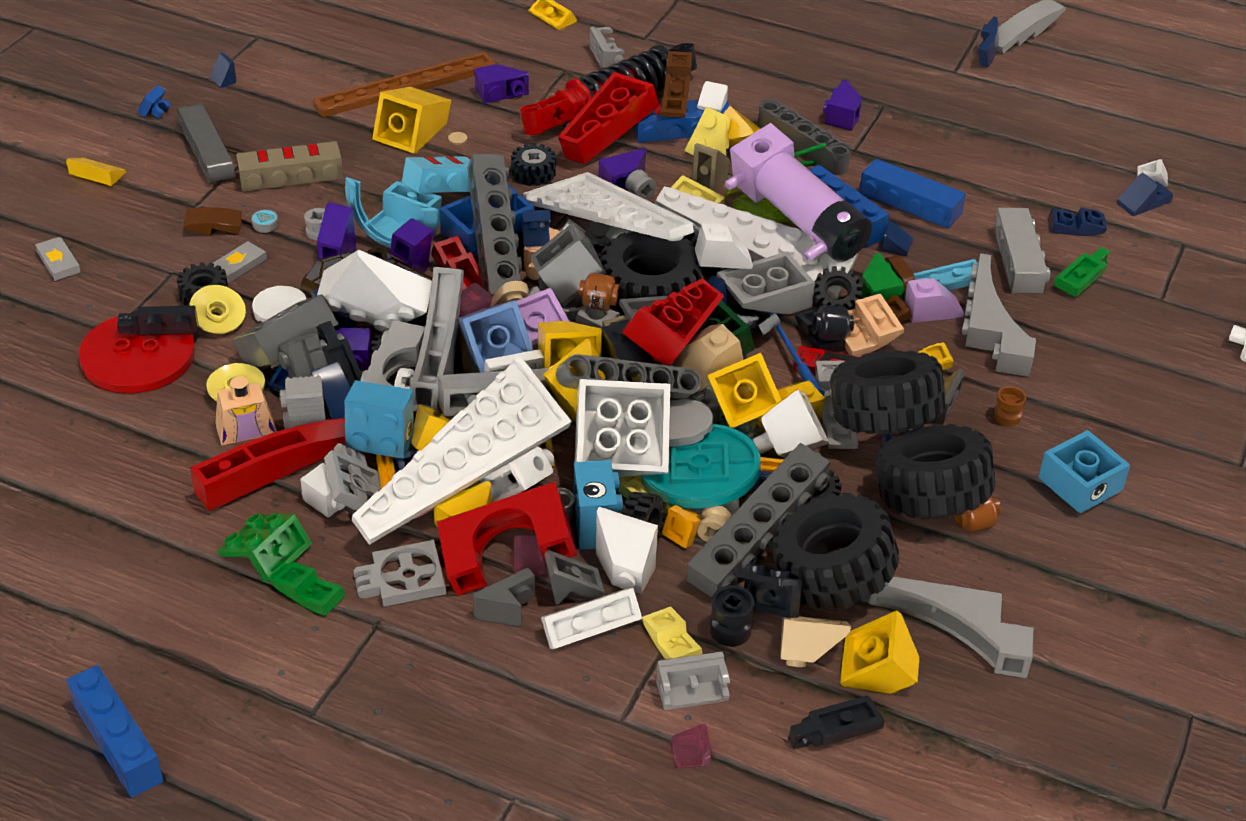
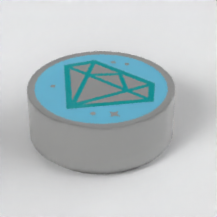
M260 210L251 217L253 229L260 233L272 232L279 225L278 216L272 210Z

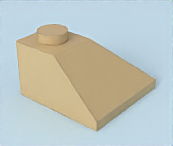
M723 324L710 325L694 335L674 360V363L677 367L690 368L699 374L701 387L697 392H700L710 385L707 375L744 359L740 340Z
M798 616V618L783 617L780 659L787 660L786 665L806 667V662L814 663L850 633L851 626L847 621L801 616Z

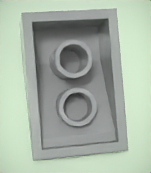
M788 251L753 261L752 269L729 268L717 272V277L725 280L726 288L742 308L787 315L812 308L815 282Z

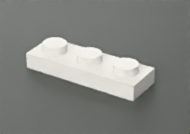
M627 588L541 617L550 649H555L642 619L634 588Z

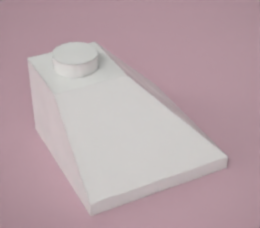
M599 507L596 518V556L612 585L622 589L634 588V592L642 594L656 568L658 525Z

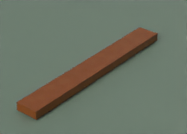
M486 52L319 96L312 99L313 106L321 117L324 118L378 103L380 92L405 87L425 90L473 77L475 68L494 65L495 62Z

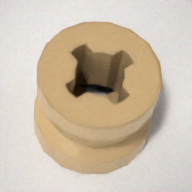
M722 506L704 508L697 530L699 537L708 542L730 519L731 513Z

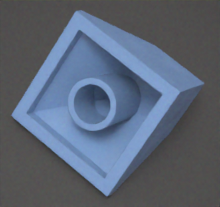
M516 300L488 307L458 318L466 344L480 373L484 372L485 360L533 351Z

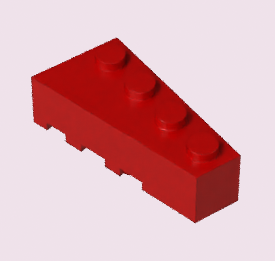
M614 72L558 136L565 158L585 165L659 107L654 85Z
M700 279L683 287L678 293L673 292L669 294L666 299H658L649 307L644 306L640 308L622 333L652 355L654 360L663 365L670 366L724 295L704 279Z

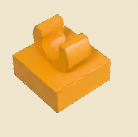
M677 505L670 507L662 535L685 549L692 546L700 523V515L690 509L684 510Z

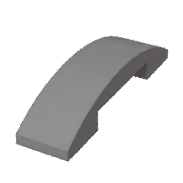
M816 361V381L825 392L821 426L830 442L826 445L828 449H858L856 432L843 428L834 418L830 377L833 370L844 361Z

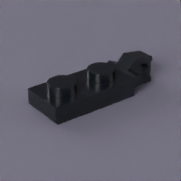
M194 305L139 307L137 311L131 313H119L117 329L118 333H135L137 335L199 334V322L196 306Z
M331 320L316 326L327 364L338 362L351 388L355 380L361 381L362 374L347 337L344 338L342 333L336 334Z
M866 695L810 711L808 717L803 718L801 723L790 726L788 739L794 749L807 747L811 743L814 747L824 746L883 729L885 721L871 697Z

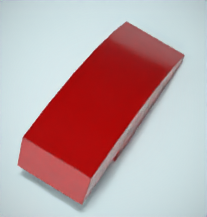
M455 236L434 243L431 255L437 266L464 270L462 293L481 303L484 302L480 268L472 253L466 252L459 237Z

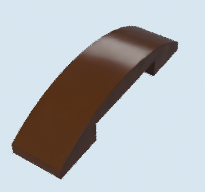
M668 51L661 116L686 117L692 63L691 52Z

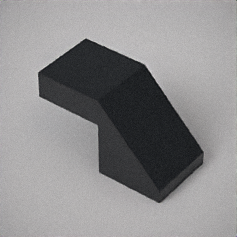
M740 304L730 307L749 326L752 339L766 334L781 323L776 313L759 319L755 310L742 308Z

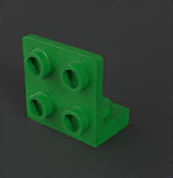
M279 512L274 514L257 513L245 521L246 525L241 530L227 536L224 540L225 544L217 550V553L220 557H248L263 582H271L291 561L296 560L310 547L312 542L295 514H280Z

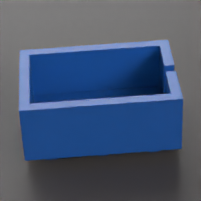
M507 184L508 188L512 189L510 207L515 212V225L513 229L514 232L522 231L523 211H534V206L521 195L518 196V192ZM471 195L439 208L441 234L446 239L458 236L466 252H471L474 258L478 257Z

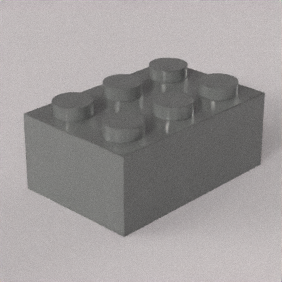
M321 294L298 301L231 341L244 364L258 367L261 371L270 366L273 368L280 364L278 359V353L281 352L279 344L308 333L318 334L316 326L331 320L333 327L338 325Z

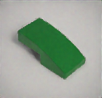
M293 561L271 580L272 585L284 595L323 616H326L345 597L342 586L319 579L314 568Z

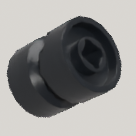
M727 585L719 588L712 597L710 634L717 643L735 647L748 641L752 629L754 598L747 589L738 585Z

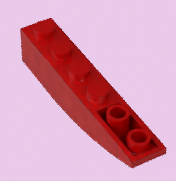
M345 418L324 420L277 431L241 444L190 467L195 495L207 510L211 511L323 459L331 450L334 451L338 443L346 446Z

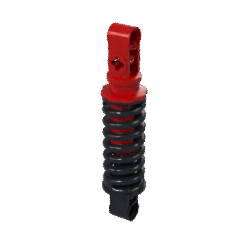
M682 43L671 49H667L662 45H655L648 51H643L638 55H633L628 59H623L618 63H613L608 67L593 71L587 76L567 81L565 89L557 91L554 96L520 108L524 134L537 135L564 122L570 123L614 72L654 85L655 92L657 90H664L668 51L691 52V71L697 69L694 44Z

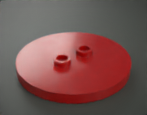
M118 316L110 318L93 328L83 339L79 348L80 365L86 378L102 389L117 393H142L166 386L187 371L195 356V344L192 334L137 335L135 333H118Z

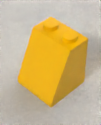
M413 87L380 92L372 140L411 153H417L447 124L451 100Z

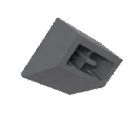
M572 223L530 256L538 275L548 288L552 289L556 298L563 306L578 296L580 280L586 281L588 274H606L590 239Z

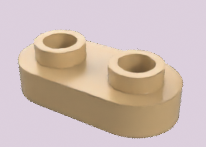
M522 281L504 283L490 299V307L526 298L528 286Z

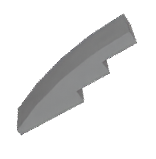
M1042 0L1017 13L998 27L999 45L997 51L1004 54L1014 44L1020 46L1030 36L1036 38L1066 11V7L1053 0Z

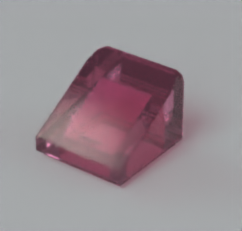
M477 283L471 284L462 291L460 314L464 316L490 307L492 296Z
M516 535L514 537V574L526 568H529L533 574H545V559L538 546L536 535Z
M706 724L697 725L671 737L676 768L710 765L711 746Z

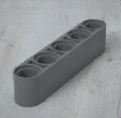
M764 99L760 102L758 126L760 128L765 127L769 123L773 124L793 141L796 152L825 143V148L803 156L809 160H815L816 165H821L833 175H843L848 172L851 152L848 144L775 99Z
M199 103L177 108L180 126L208 182L214 183L235 178L232 160L203 104Z
M581 354L570 356L557 367L555 373L559 384L572 389H578L580 379L604 380L599 377L597 369L603 372L605 381L629 382L626 379L625 373L631 376L633 382L654 383L653 377H655L660 384H670V400L686 399L696 393L701 387L699 374L690 368ZM569 366L575 368L577 376L570 372ZM680 380L685 383L687 389L681 386Z

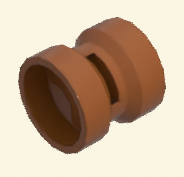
M1014 386L1002 387L997 394V404L994 407L993 418L1001 425L1015 426L1021 422L1022 409L1026 403V394L1023 390Z

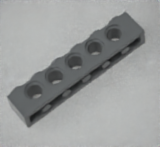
M472 153L467 171L484 304L490 307V299L504 283L520 281L519 273L521 272L522 262L521 258L517 257L516 252L518 248V235L514 234L513 229L515 225V212L510 207L512 189L508 188L507 185L509 167L505 165L504 155Z
M800 442L687 564V581L711 598L719 588L727 585H736L738 577L733 576L734 569H746V564H755L757 556L762 551L766 552L771 548L778 525H782L784 517L788 513L793 514L794 509L802 504L804 506L810 503L809 500L812 499L814 493L817 490L822 491L827 486L831 477L829 475L830 461ZM740 541H745V542H747V543H746V544H742V543H739V542H740ZM720 562H727V563H729V564H727V565H722V564H719V563H720Z

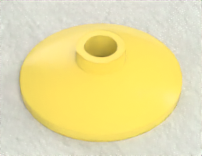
M221 285L205 286L199 289L191 298L189 306H196L199 327L207 332L214 334L232 332L242 324L245 318L246 308L244 301L238 293L228 287ZM217 312L220 314V316L214 315L212 313Z
M234 363L215 370L209 376L206 386L210 397L217 401V393L222 389L231 388L230 381L233 378L245 377L249 384L259 383L263 391L265 377L255 366Z

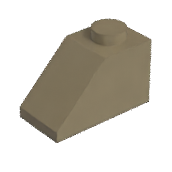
M696 143L694 145L692 180L717 192L728 179L729 158L719 150Z

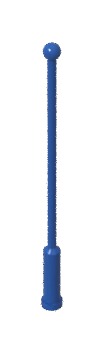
M779 323L775 328L798 365L797 371L802 380H809L824 396L823 388L819 386L807 364L802 363Z

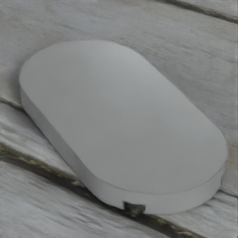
M692 399L670 400L669 447L698 443L704 439V435L707 432H711L713 428L712 412L705 404Z

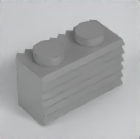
M312 375L310 377L305 376L304 378L301 376L298 378L293 377L292 379L286 378V390H280L281 407H287L288 411L283 412L284 429L326 420L321 376L317 375L314 377Z

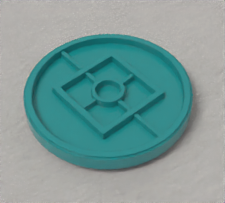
M713 424L711 432H707L704 435V439L698 443L669 447L668 474L641 475V479L651 494L659 495L663 502L684 508L716 507L742 497L755 485L761 471L760 453L755 443L742 432L727 426Z

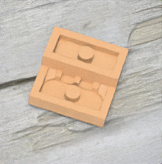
M881 293L856 300L855 309L848 310L849 315L854 317V330L849 332L848 337L845 339V349L849 355L861 357L863 354L871 353L887 345L904 333V328Z

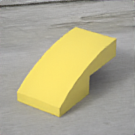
M672 607L642 617L651 639L665 660L702 654V648L687 633L686 622Z

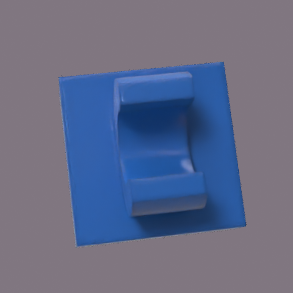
M157 85L144 97L137 112L143 117L152 113L153 116L160 119L164 111L167 112L171 106L167 100L162 99L166 90Z

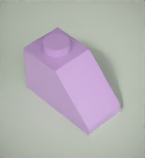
M934 278L908 281L904 304L911 312V323L964 317V312L956 296Z

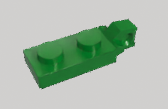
M1100 247L1091 256L1083 253L1056 276L1053 286L1077 297L1105 272L1108 266L1107 258L1110 251Z

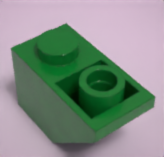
M876 253L862 275L861 299L880 293L885 301L896 294L901 299L904 293L903 281L897 277L891 265L885 261L880 253Z

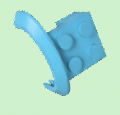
M346 177L345 195L347 205L353 208L355 222L373 240L385 247L391 248L392 233L411 218L433 230L432 239L434 238L440 224L439 208H441V196L433 193H417L404 183L396 181L383 192V210L369 220L361 204V182Z

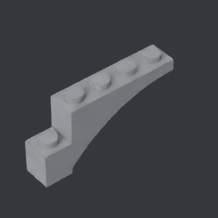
M980 253L978 264L973 263L970 279L975 280V282L970 281L967 297L972 298V300L967 299L964 315L970 316L969 319L964 318L962 335H967L965 346L993 351L992 359L997 360V372L1029 377L1034 359L1036 338L1027 335L1003 307L992 281L991 255Z
M434 267L429 308L422 345L412 381H410V389L413 390V411H417L419 404L440 411L441 408L438 403V375L454 374L458 318L464 274L462 269Z
M893 577L889 583L885 582V587L880 593L870 595L869 604L913 615L951 633L988 661L994 668V673L1027 678L1033 658L1034 628L1001 623L1002 593Z

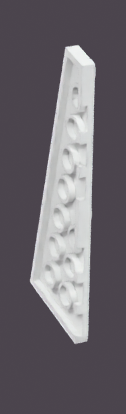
M589 172L523 193V197L533 206L669 241H679L685 235L694 232L691 221Z
M665 186L655 200V205L688 219L701 227V224L714 223L728 225L748 248L750 257L754 261L788 251L813 281L816 280L819 273L823 274L824 269L828 268L829 272H831L832 266H837V271H841V266L846 267L845 272L848 273L858 256L857 253L847 261L837 262L823 252L812 261H807L804 253L816 244L811 241V238L804 231L798 228L789 227L773 220L752 215L749 212H743L727 207L724 204H718ZM831 286L827 289V294L833 299H838L843 287Z
M518 356L505 371H501L496 376L495 380L485 390L476 395L475 400L447 423L422 451H418L413 456V459L402 470H399L385 487L379 492L377 491L352 515V522L370 545L569 428L572 421L523 358Z

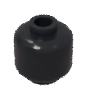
M823 305L812 315V332L817 334L818 339L821 341L842 342L848 337L849 332L854 330V317L849 315L847 308L844 306Z

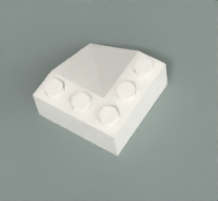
M357 250L324 270L317 296L323 295L331 311L350 313L349 317L352 320L366 321L373 324L374 328L379 331H388L393 320L407 323L427 312L432 281L361 250Z
M580 379L577 389L575 462L611 460L612 471L618 472L619 477L668 474L670 384Z

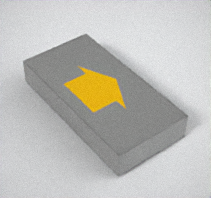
M61 236L35 244L39 257L54 281L81 273L79 264Z
M247 241L213 263L214 267L219 265L221 269L226 271L227 281L230 283L267 260V255L264 250Z

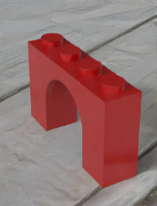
M555 481L437 521L447 577L457 596L487 586L482 554L488 542L505 530L526 528L534 531L544 559L545 553L548 550L569 558L577 556L564 502Z

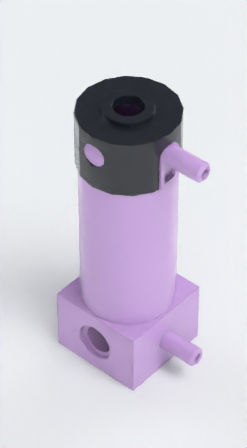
M769 123L730 148L733 177L725 181V187L728 190H732L737 186L755 203L766 198L811 238V241L816 244L804 253L807 261H812L825 252L833 260L844 262L853 258L866 245L872 232L871 221L794 158L793 141L773 124Z

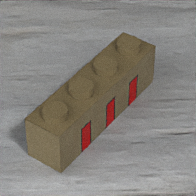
M337 141L236 154L242 192L343 179L342 159Z

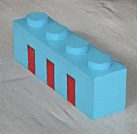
M471 156L406 157L402 183L417 193L470 192L467 167Z

